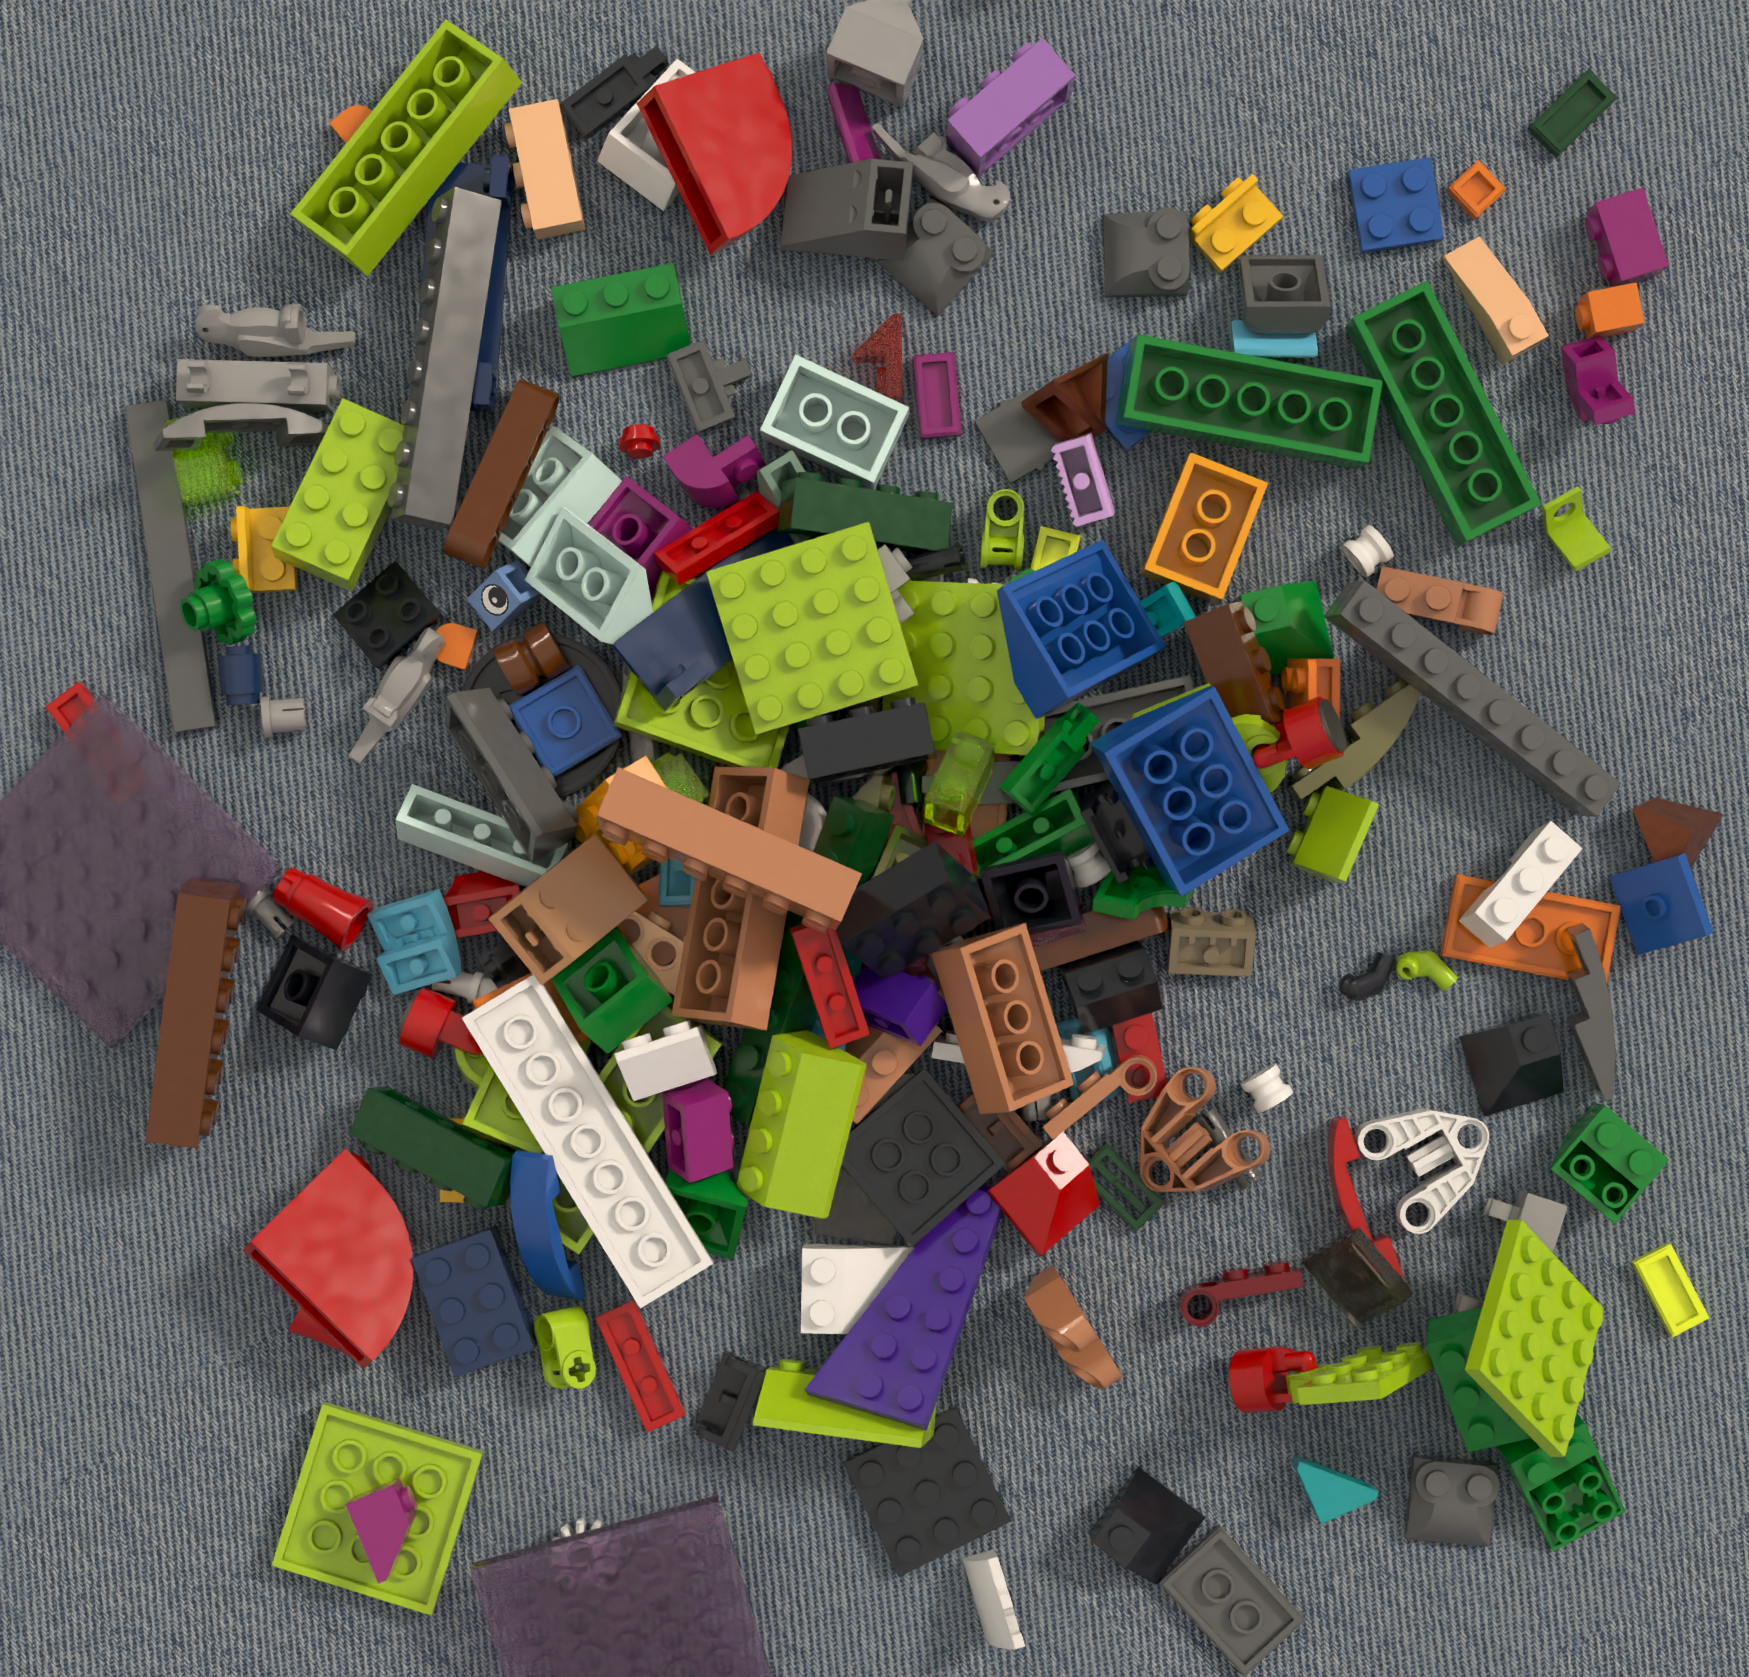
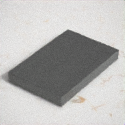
M1220 1524L1209 1532L1158 1581L1244 1677L1306 1620Z

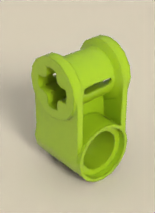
M1009 489L999 490L993 493L988 500L985 511L984 531H982L980 568L986 569L988 565L1013 566L1015 571L1022 570L1024 502L1015 491ZM1000 499H1008L1014 503L1016 515L1010 520H1000L993 512V505ZM992 550H1007V551H1011V553H1008V552H994V551H992Z
M575 1305L538 1315L534 1321V1333L539 1345L545 1381L555 1389H566L568 1387L583 1389L589 1386L594 1380L596 1365L589 1337V1322L584 1310L580 1306ZM578 1365H584L585 1369H578ZM560 1371V1375H555L553 1372Z

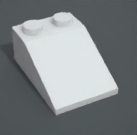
M676 59L644 95L655 85L696 72L679 59ZM635 104L608 133L597 161L664 211L680 192L637 104Z
M803 1244L801 1333L848 1334L915 1246Z

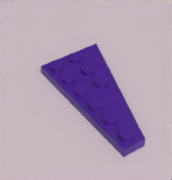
M985 1185L979 1187L918 1242L804 1389L807 1395L927 1431L1003 1213L987 1192L991 1187Z

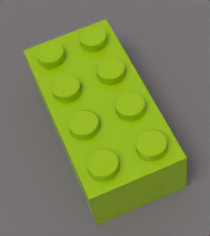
M342 398L273 540L271 548L276 559L346 590L353 591L392 510V507L388 505V496L392 484L397 479L398 466L394 463V457L399 442L403 440L405 425Z

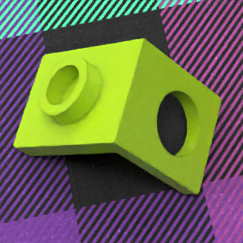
M1578 486L1542 506L1545 534L1574 571H1578L1610 553L1609 544L1584 514L1582 491ZM1572 503L1565 513L1554 517V514L1561 506Z

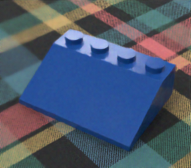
M1104 540L1004 585L997 590L1014 683L1036 719L1136 668L1167 647Z
M1212 685L1126 721L1090 743L1165 884L1180 896L1187 894L1290 831L1216 688Z

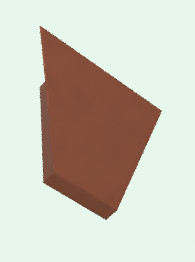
M1108 352L1052 380L1021 401L1022 408L1061 441L1092 433L1094 439L1106 431Z
M1660 798L1650 799L1632 809L1654 862L1685 853L1690 868L1694 865L1724 815Z

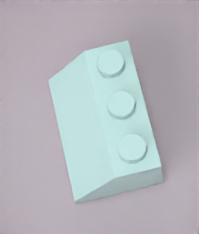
M552 426L543 440L498 541L531 568L562 507L569 509L584 522L588 523L622 480L593 453L555 426Z
M562 507L525 581L599 641L614 644L619 638L653 613L646 569L569 509Z

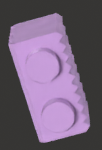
M1092 433L1056 443L1052 447L1051 452L1055 453L1053 460L1058 462L1056 468L1060 470L1058 476L1063 478L1060 484L1065 486L1062 491L1067 494L1065 500L1070 502L1067 508L1072 510L1070 516L1075 518L1072 524L1081 526L1113 516L1115 513Z

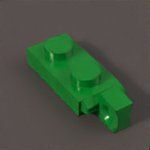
M1076 703L1064 716L1056 720V723L1048 729L999 787L1025 812L1033 814L1085 754L1086 751L1083 749V746L1087 740L1086 737L1100 720L1089 709L1080 703Z

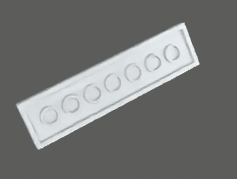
M531 975L462 1017L544 1153L553 1156L558 1176L640 1309L713 1264L712 1258L545 986L541 985L534 975Z

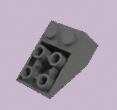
M867 159L789 175L780 250L904 261L912 193L913 162Z

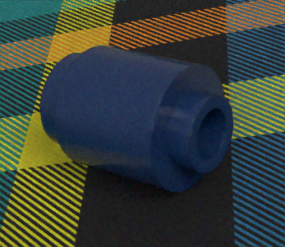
M251 645L226 647L227 655L218 656L221 695H226V705L260 703V693L264 692L261 653L252 654Z

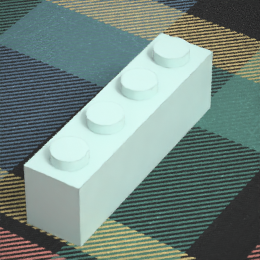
M414 784L411 785L395 819L397 838L399 840L527 887L568 855L567 843L531 863L502 817Z

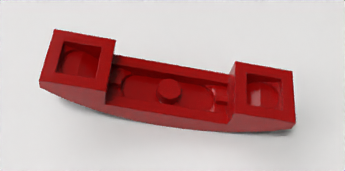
M1343 1116L1334 1117L1331 1120L1328 1137V1168L1332 1191L1338 1209L1349 1232L1364 1253L1380 1269L1394 1279L1402 1278L1404 1276L1390 1237L1383 1233L1371 1237L1345 1165L1346 1162L1360 1158L1347 1119Z

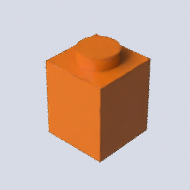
M1637 282L1589 291L1578 300L1579 305L1575 308L1577 326L1579 330H1584L1586 339L1598 335L1607 337L1633 332L1645 323Z

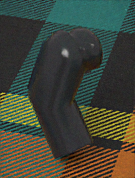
M926 761L896 767L902 806L922 803L919 782L926 769Z
M1377 952L1368 973L1358 975L1357 977L1349 973L1342 977L1339 983L1340 992L1353 1001H1361L1379 994L1385 987L1396 959Z

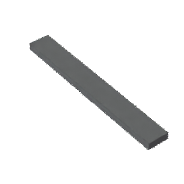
M167 400L128 405L125 408L174 732L182 733L218 727L204 631L189 629L180 612L181 600L187 598L188 593L195 590L194 582L196 575L177 450H154V442L161 431L173 423L170 403Z

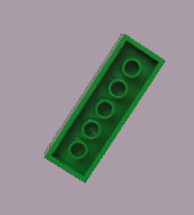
M1428 281L1350 320L1345 328L1370 377L1383 380L1380 397L1457 548L1530 512L1542 504Z
M1138 334L1129 342L1115 424L1358 469L1368 464L1370 460L1383 380Z

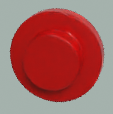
M645 424L625 427L622 430V437L618 441L620 451L628 454L633 459L648 458L652 455V452L660 448V438L655 435V429Z

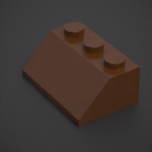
M1243 602L1230 603L1185 621L1184 625L1205 681L1216 688L1230 717L1233 718L1243 714L1261 715V719L1270 725L1283 721V712L1286 710L1285 698L1278 687H1274L1269 673L1271 670L1269 656L1263 647H1259L1254 631H1256L1255 619L1251 611L1244 607Z

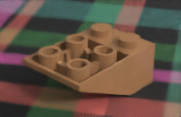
M595 833L502 905L488 919L539 983L543 985L641 907L649 898L598 834Z

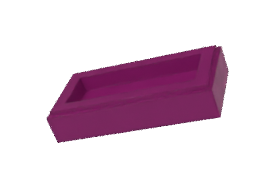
M954 352L914 355L913 365L920 440L961 436Z

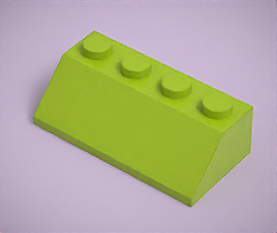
M809 1030L772 1035L736 1186L743 1194L764 1207L822 1219L829 1216L867 1064L838 1047L830 1049L826 1040Z
M780 1359L779 1365L774 1364L766 1370L753 1420L754 1426L922 1448L934 1434L937 1402L926 1431L807 1395L804 1389L819 1370L804 1368V1361Z

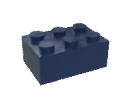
M497 1224L420 1252L411 1258L454 1378L534 1349L538 1344L531 1318Z

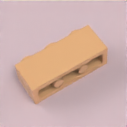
M558 99L510 108L511 122L504 123L509 148L517 147L519 162L513 163L512 166L517 188L525 187L527 203L520 204L525 228L533 227L537 239L586 230L562 109Z

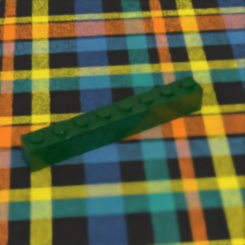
M834 796L813 852L862 873L856 886L857 888L871 879L895 816L864 800ZM791 911L784 926L767 1030L745 1028L722 1087L728 1092L731 1099L732 1110L729 1114L744 1124H751L772 1035L802 1030L812 1032L818 1017L789 929L802 924L801 922L804 917Z

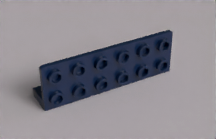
M492 155L491 165L459 162L428 200L422 283L428 277L430 263L426 261V249L430 239L434 237L436 222L432 221V210L436 199L450 189L458 187L502 200L470 412L495 413L514 183V172L510 157L502 155ZM421 302L419 307V319L422 317V310L424 304Z
M777 526L726 557L710 570L795 545L789 533L777 532ZM707 573L703 574L613 644V649L664 711L671 708L733 659Z

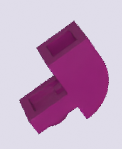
M1601 335L1561 346L1565 382L1572 405L1582 422L1591 420L1594 425L1611 424L1617 422L1622 417L1635 414L1633 397L1618 381L1615 351Z
M696 434L662 456L685 494L696 504L708 508H722L740 501L733 488L740 483L750 481L757 475L759 469L766 466L758 448L749 435L713 457L699 435Z

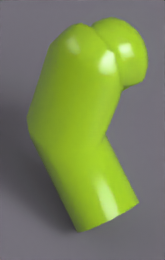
M1429 950L1409 951L1397 959L1396 972L1399 977L1405 980L1428 976L1444 992L1458 979V976L1434 952Z

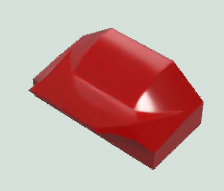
M484 871L455 876L451 888L443 896V899L451 917L456 939L498 932L488 918L521 891L520 885Z

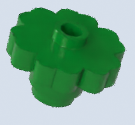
M217 559L204 564L202 569L196 571L195 590L189 592L187 598L182 599L180 602V612L185 624L193 631L198 629L201 631L215 629L219 641L226 642L228 645L246 640L248 635L255 632L256 615L251 608L253 597L242 575H236L233 565L228 561Z

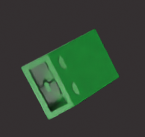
M1577 1413L1574 1421V1433L1569 1440L1565 1457H1550L1532 1438L1495 1446L1506 1470L1553 1552L1626 1512L1584 1421Z

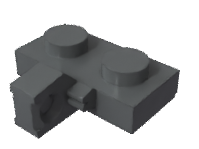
M705 340L666 355L698 434L736 419L728 397L737 394L734 387L735 384L753 377L746 359L726 366L723 358L713 361Z

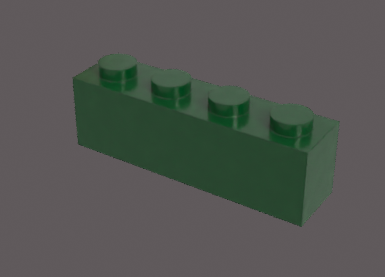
M798 472L797 477L782 482L777 532L817 538L869 522L876 546L880 548L886 545L888 549L895 550L898 547L900 551L919 554L922 551H935L947 548L949 545L953 503L939 501V494L916 491L914 496L900 494V487L890 485H876V490L861 488V481L845 478L837 479L836 484L822 482L823 475L811 472Z
M388 1086L367 1088L349 1132L352 1136L362 1140L361 1146L364 1149L380 1155L385 1153L396 1159L395 1164L401 1169L412 1173L421 1172L429 1176L430 1184L445 1191L455 1190L464 1195L463 1201L474 1208L487 1210L488 1207L506 1204L510 1194L513 1152L477 1133L463 1128L462 1125Z

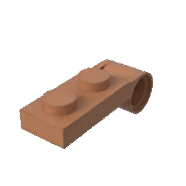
M1384 566L1381 568L1377 590L1411 617L1455 625L1460 629L1473 633L1495 634L1504 593L1498 590Z
M1133 1055L1124 1060L1111 1072H1106L1102 1077L1095 1071L1077 1086L1081 1091L1080 1095L1070 1103L1065 1098H1062L1044 1113L1049 1120L1044 1123L1043 1129L1054 1140L1119 1086L1131 1095L1140 1096L1147 1094L1156 1084L1157 1069L1155 1064L1146 1056ZM1133 1064L1146 1066L1150 1072L1149 1081L1139 1087L1131 1085L1125 1075L1129 1066Z

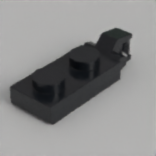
M658 46L641 58L635 52L628 57L623 55L561 102L560 107L586 141L638 102L657 81L654 77L669 66L668 60Z

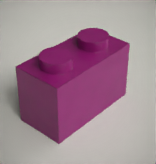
M1643 187L1595 202L1586 212L1588 216L1585 218L1586 232L1591 241H1596L1600 253L1597 260L1598 268L1602 278L1609 280L1611 287L1631 284L1657 276L1669 266Z
M707 1078L662 1092L668 1168L689 1183L733 1168L732 1150L735 1147V1142L730 1128L729 1113L732 1110V1103L728 1092Z

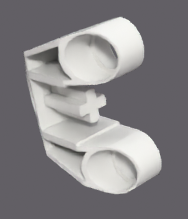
M1423 1108L1370 1120L1358 1127L1355 1133L1356 1147L1361 1155L1371 1160L1385 1159L1401 1149L1406 1150L1438 1132L1440 1135L1438 1138L1406 1155L1411 1168L1418 1177L1452 1158L1455 1162L1420 1182L1418 1187L1403 1196L1398 1202L1396 1216L1399 1224L1404 1229L1416 1234L1428 1232L1474 1184L1489 1143V1132L1482 1121L1472 1117ZM1467 1124L1476 1126L1480 1133L1478 1143L1471 1148L1462 1147L1457 1138L1460 1128ZM1372 1129L1382 1130L1387 1139L1384 1149L1377 1153L1369 1152L1364 1145V1137ZM1415 1202L1423 1203L1428 1210L1427 1220L1419 1226L1410 1225L1405 1217L1408 1206Z

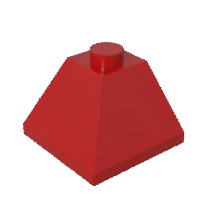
M1064 1132L1054 1140L1050 1138L1043 1142V1145L987 1190L988 1194L1038 1257L1044 1255L1100 1205L1090 1165Z

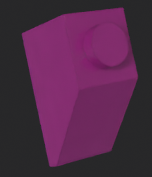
M400 1478L354 1496L346 1504L378 1584L386 1581L393 1572L416 1517L414 1514V1510H417L415 1496L409 1486L403 1487Z

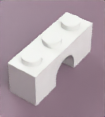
M1552 821L1533 830L1509 859L1512 864L1492 886L1485 889L1460 918L1459 922L1489 948L1507 941L1583 848Z

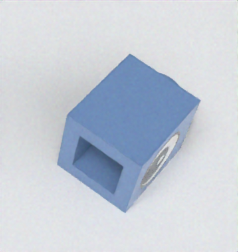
M519 560L495 570L467 598L468 602L476 610L478 617L487 624L492 632L515 621L541 595L539 591L525 581L528 571Z

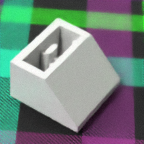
M688 1020L664 1028L665 1037L652 1041L650 1033L622 1042L624 1050L615 1053V1057L633 1101L717 1074L702 1025L692 1028L691 1021Z

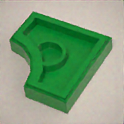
M1152 864L1147 870L1144 869L1143 865L1135 867L1131 871L1130 878L1119 884L1110 870L1093 898L1092 911L1134 920L1141 912L1153 907L1175 906L1185 908L1194 889L1180 896L1165 884L1155 864Z

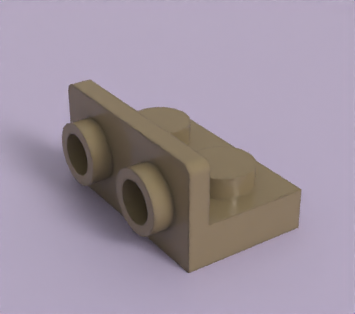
M1193 907L1169 912L1168 973L1252 977L1256 930L1251 914H1246L1237 909H1227L1222 911V913L1204 912Z

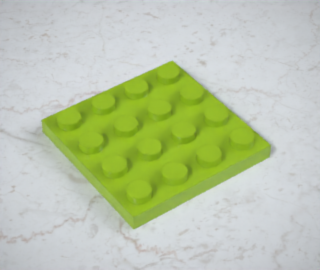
M869 522L706 572L756 735L919 685Z
M662 570L651 602L653 613L697 579L691 578L679 586ZM733 659L667 711L662 709L630 669L613 726L730 767L756 768L778 767L790 726L786 725L757 735L755 734Z
M909 581L898 589L901 596L915 613L903 623H900L919 685L883 696L882 711L890 710V702L899 699L915 697L917 704L924 702L928 712L935 750L1027 755L1044 735L1045 715L1038 719L1034 717L1013 679L997 590L1007 584Z
M1522 1219L1507 1220L1465 1371L1550 1457H1565L1569 1440L1574 1433V1421L1579 1402L1584 1395L1583 1386L1588 1367L1593 1360V1348L1598 1329L1603 1322L1604 1308Z
M324 1402L319 1412L271 1566L432 1616L484 1451ZM400 1478L403 1487L409 1486L415 1496L417 1510H414V1514L416 1517L393 1572L386 1581L378 1584L346 1504L354 1496Z

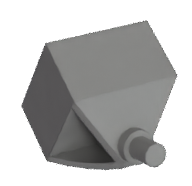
M867 0L847 6L826 52L827 77L846 85L855 86L858 90L903 108L922 65L923 37L909 7L912 0Z

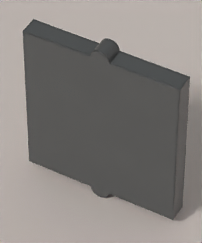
M1034 387L1008 402L1002 400L1000 407L974 421L1010 484L1034 470L1041 472L1044 469V465L1052 461L1055 453L1051 452L1052 447L1056 443L1062 442L1022 408L1021 401L1036 392Z

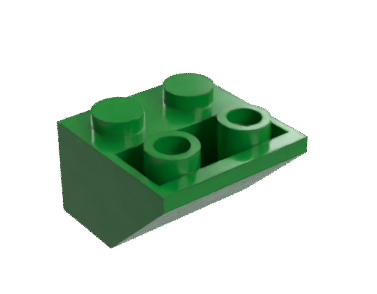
M1593 1102L1566 1134L1549 1169L1608 1220L1616 1224L1668 1163L1669 1159L1606 1105Z

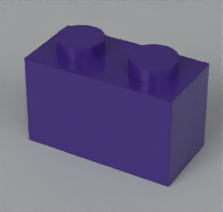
M865 965L853 981L867 1026L920 1047L948 1008L938 993L939 986L932 979L922 974L915 977L903 970L884 980Z

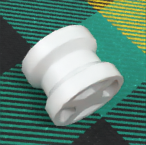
M1367 525L1362 529L1360 537L1355 541L1348 540L1341 546L1349 562L1366 578L1374 572L1375 566L1378 563H1386L1394 557L1386 540L1371 525Z
M1096 842L1067 856L1074 872L1073 875L1077 887L1082 888L1092 885L1104 878L1111 870L1105 858L1099 852L1100 848Z
M1276 1063L1258 1071L1240 1084L1243 1090L1251 1093L1254 1098L1253 1106L1257 1113L1272 1108L1293 1094L1290 1085L1283 1084L1280 1079V1069Z

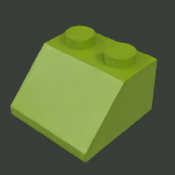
M1329 786L1321 787L1318 793L1311 792L1302 814L1308 816L1302 831L1295 829L1286 848V852L1291 854L1288 864L1331 883L1346 882L1379 804Z

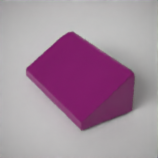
M839 83L829 84L827 88L828 100L848 163L867 159H881L858 88Z

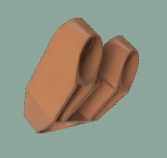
M1187 1067L1177 1071L1161 1091L1141 1127L1140 1173L1144 1184L1150 1190L1156 1192L1207 1191L1263 1165L1269 1158L1271 1149L1267 1137L1259 1131L1243 1130L1232 1134L1218 1146L1212 1147L1188 1169L1186 1165L1213 1141L1209 1136V1132L1202 1128L1198 1122H1195L1172 1145L1169 1146L1167 1144L1196 1116V1113L1215 1094V1079L1204 1068ZM1192 1074L1200 1075L1205 1081V1090L1198 1098H1192L1185 1090V1082ZM1246 1137H1253L1260 1146L1259 1155L1253 1161H1246L1239 1152L1240 1143ZM1159 1161H1165L1170 1170V1181L1165 1185L1158 1184L1152 1175L1153 1167Z
M1054 1265L1034 1276L1024 1300L1071 1373L1099 1389H1105L1123 1378Z

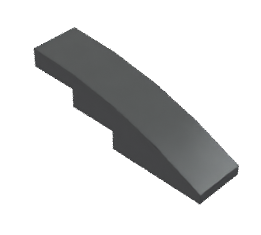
M1580 923L1568 928L1567 932L1582 967L1566 974L1581 1012L1567 1017V1021L1596 1092L1606 1102L1613 1099L1616 1052L1613 1012L1604 968L1591 929Z

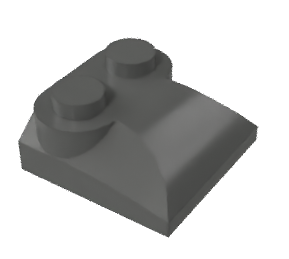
M932 198L927 204L918 209L914 219L908 224L904 261L878 259L877 263L938 317L993 257V252L981 237L950 209Z
M1165 207L1156 212L1103 215L1105 298L1178 297L1188 295L1190 258L1187 211Z
M1240 255L1239 264L1244 305L1242 321L1248 329L1261 335L1270 333H1298L1307 335L1323 328L1325 322L1329 320L1331 309L1323 255Z
M1412 1454L1405 1539L1489 1547L1494 1504L1500 1489L1497 1477L1498 1464L1493 1461Z

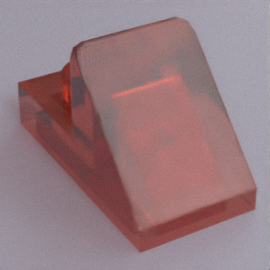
M902 313L892 314L853 353L852 363H885V367H877V392H886V397L901 404L903 398Z

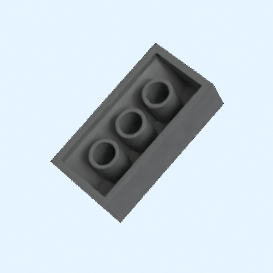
M1191 675L1068 702L1045 714L1044 734L1056 723V720L1064 716L1076 703H1080L1089 709L1100 720L1086 737L1087 740L1083 746V749L1086 751L1085 754L1051 793L1109 780L1090 743L1126 721L1131 720L1134 713L1193 690Z
M490 688L454 692L446 696L444 726L530 862L533 863L574 840L577 831L576 823L579 822L578 815L568 800L562 802L554 790L557 788V784L550 770L545 765L542 767L538 765L532 755L535 753L534 746L524 731L518 733L510 721L513 719V714L506 701L502 697L496 699Z

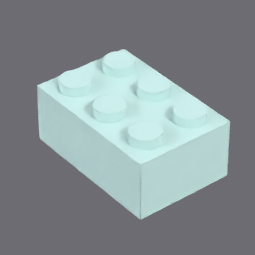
M795 354L761 426L760 433L762 439L788 451L793 450L795 454L848 479L859 480L863 486L874 490L909 417V407Z

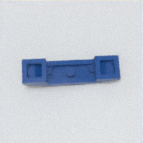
M517 1150L512 1156L510 1198L515 1236L523 1262L533 1281L545 1294L582 1301L586 1294L577 1261L566 1260L552 1202L561 1192L553 1156Z

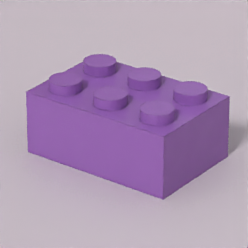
M1043 38L1033 46L1030 42L1024 44L1011 57L1013 64L1002 73L998 69L993 71L982 81L979 86L982 90L971 100L967 97L962 98L948 112L950 118L947 120V143L959 158L973 170L977 178L1071 98L1076 75Z

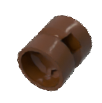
M544 621L524 631L522 642L519 643L511 639L492 649L498 664L518 697L539 685V676L543 675L548 679H552L570 669L562 650Z

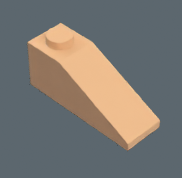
M1480 236L1442 257L1502 365L1538 346L1549 336L1529 299Z

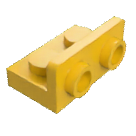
M1253 174L1244 182L1240 177L1235 179L1221 193L1224 200L1213 209L1209 204L1206 205L1190 220L1193 227L1189 232V240L1220 274L1283 218L1278 209L1256 186L1258 179Z
M237 506V517L231 518V536L233 542H238L239 558L233 559V567L236 575L243 576L251 593L298 591L297 567L276 559L271 548L290 506L252 509L246 506Z

